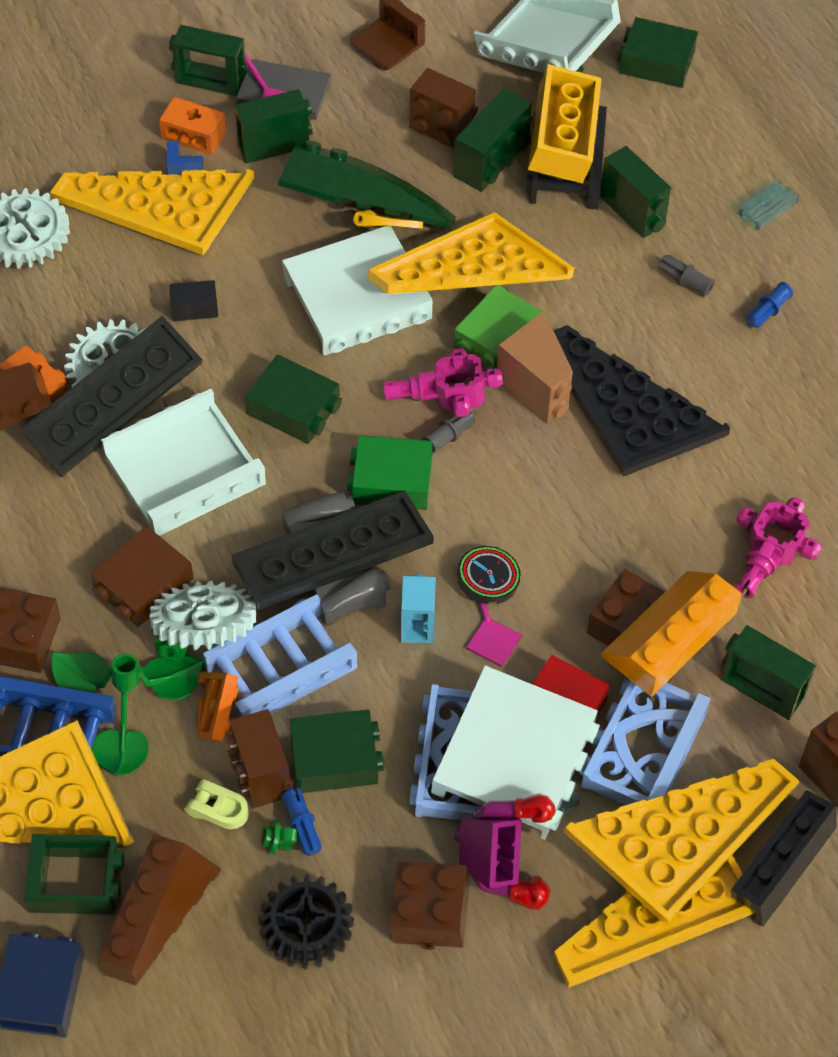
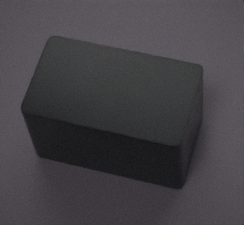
M214 280L169 285L173 321L218 317Z

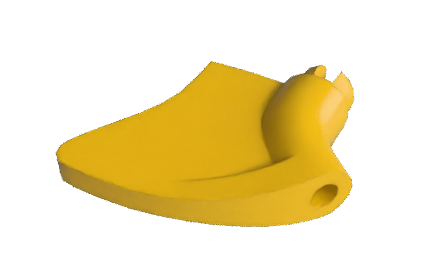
M363 209L355 213L353 218L356 226L372 228L374 226L423 228V222L382 217L369 209Z

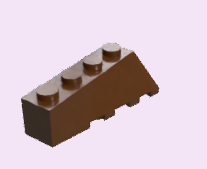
M30 362L0 371V430L9 428L13 424L52 406L44 378Z
M153 834L99 957L103 975L137 985L162 952L163 945L172 933H176L182 925L186 914L193 905L196 906L204 895V890L219 875L221 868L187 844Z

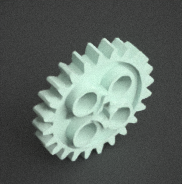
M24 188L22 194H18L15 189H12V196H7L4 192L1 193L0 262L4 260L6 268L12 262L16 263L17 269H20L22 263L25 262L32 268L33 261L37 260L40 264H44V256L53 259V250L62 251L61 243L68 242L67 234H70L68 214L65 212L64 205L59 206L57 198L51 200L48 192L40 197L39 189H36L32 194H28L27 188Z
M112 319L109 320L108 327H103L100 322H97L98 330L96 331L86 327L87 336L77 334L76 337L79 344L70 343L71 353L65 354L68 364H65L64 368L66 374H68L66 376L68 385H72L71 387L75 386L109 358L104 345L109 344L112 353L115 354L119 351V348L125 346L146 328L138 332L137 323H133L129 328H126L125 320H122L119 326H114ZM92 356H101L95 360L90 359Z
M197 581L193 587L183 584L182 590L171 588L172 594L162 593V599H155V606L150 607L151 628H153V634L159 635L160 641L168 640L170 646L179 642L181 649L188 645H193L194 650H197L200 645H205L207 649H211L212 644L215 643L223 647L225 640L235 643L236 636L245 637L246 630H253V623H256V604L251 595H246V589L237 591V585L235 584L227 588L225 582H221L217 586L213 585V581H209L207 585H201Z

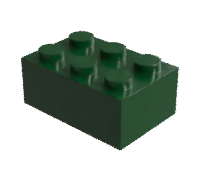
M503 88L456 137L454 178L480 192L489 184L495 183L499 173L505 167H509L513 163L515 156L521 150H525L530 144V125L533 120L531 115L532 102Z

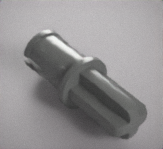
M671 255L663 256L659 263V269L679 280L681 286L685 284L705 297L708 296L714 287L715 280L695 270L692 264L688 266Z
M470 411L469 415L465 417L454 415L449 420H442L438 428L424 436L421 440L433 441L432 454H434L448 442H455L459 434L475 423L473 412Z

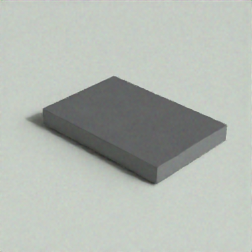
M251 60L268 88L286 92L299 89L303 99H308L311 105L312 115L308 116V118L317 120L331 82V74L260 60ZM249 67L236 98L237 104L261 99L264 92Z

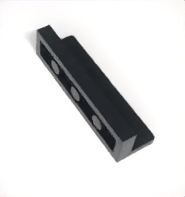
M806 790L731 889L732 898L755 910L756 923L763 927L835 831L837 827L836 805Z

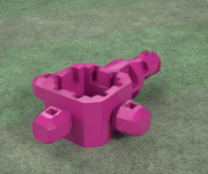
M456 348L452 350L450 357H442L435 363L434 371L419 372L418 375L411 376L410 380L384 381V392L386 401L402 397H413V400L421 399L422 402L438 399L442 408L448 411L453 410L457 417H465L469 415L471 408L479 407L485 402L484 387L494 388L503 385L502 370L487 369V371L482 372L481 359L474 354H467L463 348ZM471 377L469 385L458 383L454 384V387H449L452 379H456L458 382L466 381V378Z
M792 497L786 504L778 501L767 503L760 515L757 514L758 511L750 508H742L736 519L737 523L747 530L752 529L749 539L751 550L746 556V570L735 585V589L742 594L747 589L744 595L745 598H752L762 579L773 574L778 565L791 564L798 552L801 553L802 557L810 560H816L820 554L822 545L811 537L809 539L806 538L810 523L807 516L803 514V500ZM777 522L780 524V528L788 532L790 529L794 530L793 536L795 537L789 543L784 541L780 545L778 544V539L768 536V538L764 537L765 532L763 530L769 524L774 526Z

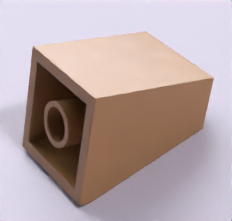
M541 312L499 344L497 369L502 370L503 385L501 386L548 424L556 417H562L569 409L573 371L547 316Z

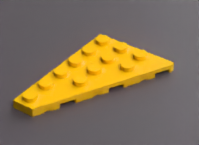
M226 169L214 171L182 170V174L162 175V171L147 173L142 171H122L114 176H99L98 172H88L86 174L78 172L63 173L51 190L50 195L51 200L57 198L61 204L204 256L254 180V171L246 169V173H226Z

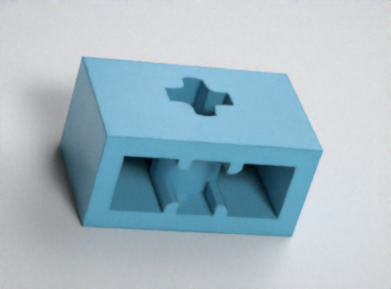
M422 574L403 576L401 643L433 644L436 577H427Z

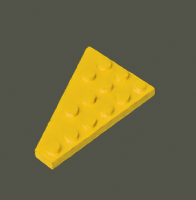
M494 212L368 269L367 279L386 294L565 280L573 277L574 267Z
M78 720L0 756V842L31 843L32 834L116 836L118 845L123 846L134 842Z
M775 759L759 763L756 767L742 768L737 770L736 773L718 779L714 777L689 785L688 788L683 790L669 791L664 796L648 801L644 799L619 807L618 810L613 812L606 811L597 814L594 818L575 824L571 822L566 826L564 833L666 925L785 800L800 781Z

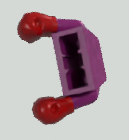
M540 793L525 798H516L515 801H489L477 808L473 816L463 817L461 825L456 828L454 833L456 842L460 843L459 863L460 865H467L468 872L472 875L480 890L508 897L509 901L516 902L530 910H540L548 903L551 889L549 884L540 876H533L527 881L518 880L522 819L519 818L531 819L535 823H545L551 820L556 813L554 802L549 796Z

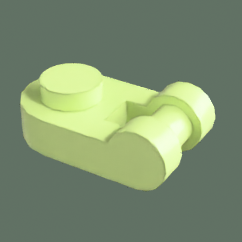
M203 779L200 780L195 789L197 792L195 798L190 799L184 809L193 818L204 819L226 829H237L243 826L249 816L248 804L243 796ZM209 799L216 800L213 807L207 805Z

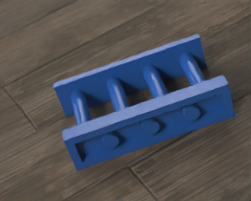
M0 676V713L2 707L6 705L22 708L10 746L0 745V756L24 746L34 713L39 710L54 714L48 734L64 727L67 718L71 716L86 719L83 733L92 749L99 724L103 722L114 724L117 714L114 697Z

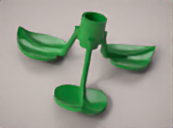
M53 652L52 674L58 687L95 693L97 687L105 688L112 678L113 686L121 691L120 731L110 729L101 732L95 737L92 746V752L98 765L113 776H125L135 772L143 765L148 756L149 744L145 734L140 731L126 732L127 693L138 685L139 678L146 687L153 686V691L157 697L170 701L181 700L188 697L196 688L199 672L202 671L204 660L196 657L184 656L181 660H167L159 657L148 662L143 669V667H139V662L135 656L124 653L117 655L112 661V666L108 667L102 657L91 653L65 654Z

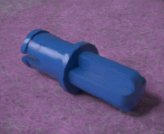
M780 282L768 295H763L759 299V304L746 316L748 325L751 328H759L771 316L777 315L780 307L794 294L792 287L786 282Z
M296 788L295 795L294 789H290L281 795L290 819L288 825L289 828L297 830V839L302 852L307 856H312L322 849L313 824L315 817L309 813L302 790Z

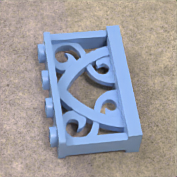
M626 677L619 692L623 696L619 704L612 703L606 717L609 724L606 730L599 729L592 745L596 750L592 757L587 756L581 772H579L583 776L581 787L586 790L591 789L624 805L644 799L648 801L666 795L671 790L706 717L711 698L700 693L696 696L665 683L654 694L659 701V709L652 710V702L647 697L646 705L639 706L636 704V696L644 691ZM668 701L689 711L666 709V703ZM627 710H629L632 716L623 720ZM663 723H668L667 730L670 728L675 729L677 734L673 737L666 736L663 731ZM656 724V736L661 745L670 751L669 755L652 753L642 757L636 763L629 751L625 735L635 729ZM612 740H613V743H614V747H615V751H616V752H614V751H608V752H607V750H608V748H609V746H610V744H611V742H612ZM611 762L615 768L609 771V774L616 775L624 769L626 775L622 779L611 781L601 775L600 768L604 763ZM649 763H655L659 767L657 773L650 772L649 766L644 772L641 769ZM632 780L649 797L625 786Z
M432 684L431 695H424L422 715H428L427 724H420L418 744L424 745L422 755L416 754L414 774L419 775L418 785L412 784L409 805H415V817L428 816L462 820L463 817L473 816L474 811L480 807L459 804L458 801L461 797L455 794L444 802L434 801L428 794L436 774L435 772L428 775L430 760L437 771L443 759L442 751L449 745L459 724L458 715L453 710L449 709L452 717L448 720L441 719L439 711L445 705L458 706L464 713L473 691L444 688ZM435 726L442 732L433 740Z

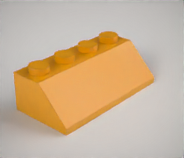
M686 571L601 653V657L652 697L736 615L742 593L717 574Z

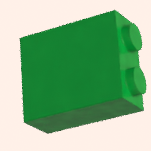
M359 435L357 447L351 448L350 466H355L354 473H348L347 491L352 492L354 504L367 505L406 491L416 509L427 510L433 441Z

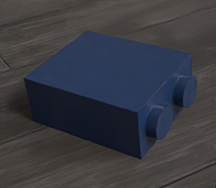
M23 932L21 935L10 934L0 973V1029L67 1037L84 961V953L80 943L69 937H57L56 940L45 939L32 932Z

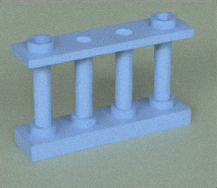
M317 594L308 599H300L291 608L254 626L253 630H246V636H236L235 643L227 640L224 642L223 647L215 643L211 649L203 653L205 670L207 672H213L220 668L223 673L239 676L237 695L240 700L235 703L237 718L265 709H269L270 714L357 669V651L352 644L348 643L342 647H337L317 619L321 615L320 598ZM303 624H306L326 654L314 662H308L289 634L290 631ZM276 638L297 668V671L286 677L278 675L261 649V646ZM249 653L268 682L267 687L257 692L250 691L232 661Z

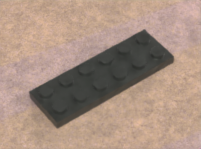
M162 315L53 402L52 406L43 410L23 426L20 431L56 473L63 477L102 445L101 439L108 437L115 431L121 430L200 366L202 358Z
M402 491L232 555V563L257 608L261 610L433 544L434 535L406 491Z

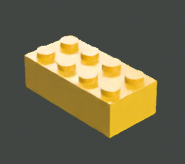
M550 64L547 65L538 87L528 170L583 184L593 162L602 78Z

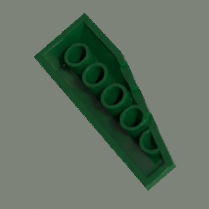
M306 140L305 143L303 142L294 147L278 182V186L341 204V199L356 201V207L366 210L368 207H383L384 214L392 216H403L405 213H409L411 220L448 228L456 220L455 215L407 181L380 167L348 156V152L345 150L321 148L322 144L315 141Z

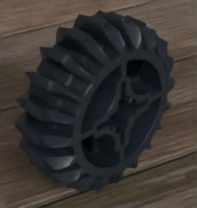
M307 873L304 877V882L298 883V879L293 875L290 886L280 881L278 884L279 893L269 891V902L262 903L261 912L264 914L258 918L259 925L263 927L260 930V937L263 940H267L265 945L269 952L276 950L275 958L278 962L288 956L287 962L291 968L296 964L297 960L301 961L302 968L305 970L309 966L308 961L313 960L315 965L320 968L322 966V957L325 956L329 961L333 962L335 959L334 950L339 952L345 950L344 941L351 939L352 931L349 928L354 926V918L350 916L352 905L345 903L346 894L344 891L336 893L337 885L334 882L325 887V881L322 876L314 883L311 882V877ZM300 901L299 905L294 909H286L290 905ZM312 901H316L323 904L332 913H327V910L316 908L313 905ZM306 910H308L310 924H307V932L304 933L302 919H305ZM280 930H286V933L297 935L300 943L287 938ZM330 930V932L326 936H324L318 941L312 942L316 935L327 933V931Z

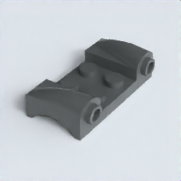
M342 491L323 496L282 511L283 526L286 533L289 534L356 509L352 497H346ZM371 567L313 589L311 592L313 596L316 594L319 596L321 616L325 626H329L340 617L352 611L368 607H386V590L390 589V585L384 571L379 572L376 567Z

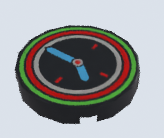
M480 546L472 548L463 555L458 564L457 577L460 589L469 598L479 603H503L513 597L519 587L521 570L517 561L508 552L498 547Z

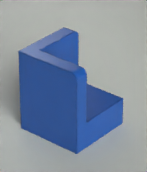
M167 141L168 174H182V170H203L202 156H180L179 141Z

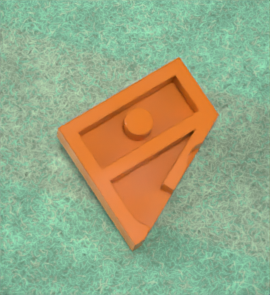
M199 672L198 682L205 684V699L200 697L197 700V738L223 742L224 736L230 728L229 715L232 703L238 694L237 681L239 676L229 673Z

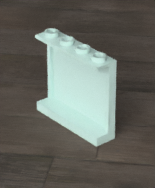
M521 0L489 34L478 31L474 32L478 55L542 73L545 72L548 64L576 71L621 22L617 0Z
M384 226L282 260L283 279L287 287L293 286L321 340L323 356L333 352H340L359 343H367L374 338L393 334L400 329L415 324H422L432 319L433 300L428 291L386 294L367 279L368 269L406 253L391 226Z
M212 389L196 393L179 404L168 406L163 411L149 418L140 419L134 425L121 431H115L108 437L101 439L105 459L149 528L159 536L266 484L264 465L259 458L252 459L214 403Z
M484 666L433 778L431 793L444 798L448 791L479 805H484L489 801H515L516 798H525L538 793L547 795L554 802L556 813L551 820L545 823H535L531 819L519 818L522 819L523 823L542 830L541 839L545 840L550 829L556 831L563 815V812L558 810L562 799L567 802L569 801L576 782L571 781L574 771L581 772L588 755V753L583 752L586 742L593 744L600 727L599 724L595 723L598 711Z

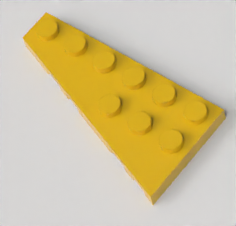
M733 855L666 925L629 891H626L619 900L606 907L602 914L588 926L585 925L554 951L553 957L567 987L570 988L755 914V910L731 897V889L742 876V872Z

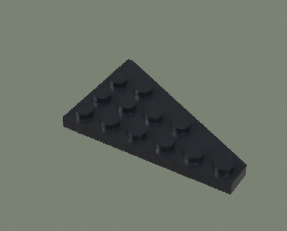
M566 325L553 330L573 371L571 392L623 476L729 435L730 427L727 423L722 425L707 416V411L703 408L691 404L688 399L669 387L665 390L650 380L651 376L636 370L633 365L614 353L610 356L597 348L596 342L581 336L578 331Z

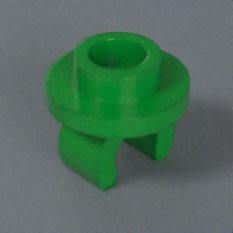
M159 636L155 641V649L164 659L181 660L187 652V647L181 649L179 642L170 646L168 640L160 641Z
M272 820L269 826H264L261 845L266 847L267 854L274 855L277 849L291 851L292 844H296V829L280 828L278 820Z

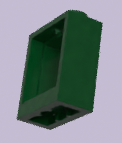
M180 25L176 35H172L169 43V50L173 53L171 69L175 71L176 83L237 97L246 75L244 38ZM190 51L225 58V68L191 61Z
M746 625L740 635L737 633L732 635L725 647V650L728 652L721 663V666L724 667L721 680L789 721L806 697L816 665Z
M32 834L24 895L28 912L113 915L114 902H120L121 882L116 881L117 870H123L124 849H119L116 836ZM49 858H107L103 896L46 895Z

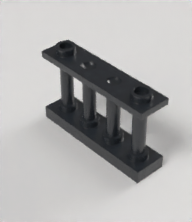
M599 106L593 162L587 173L589 180L584 179L582 184L574 181L539 178V172L533 171V175L527 174L526 192H531L530 204H536L537 190L581 193L582 197H588L587 209L598 210L607 106ZM535 112L533 113L532 129H533V126H534Z

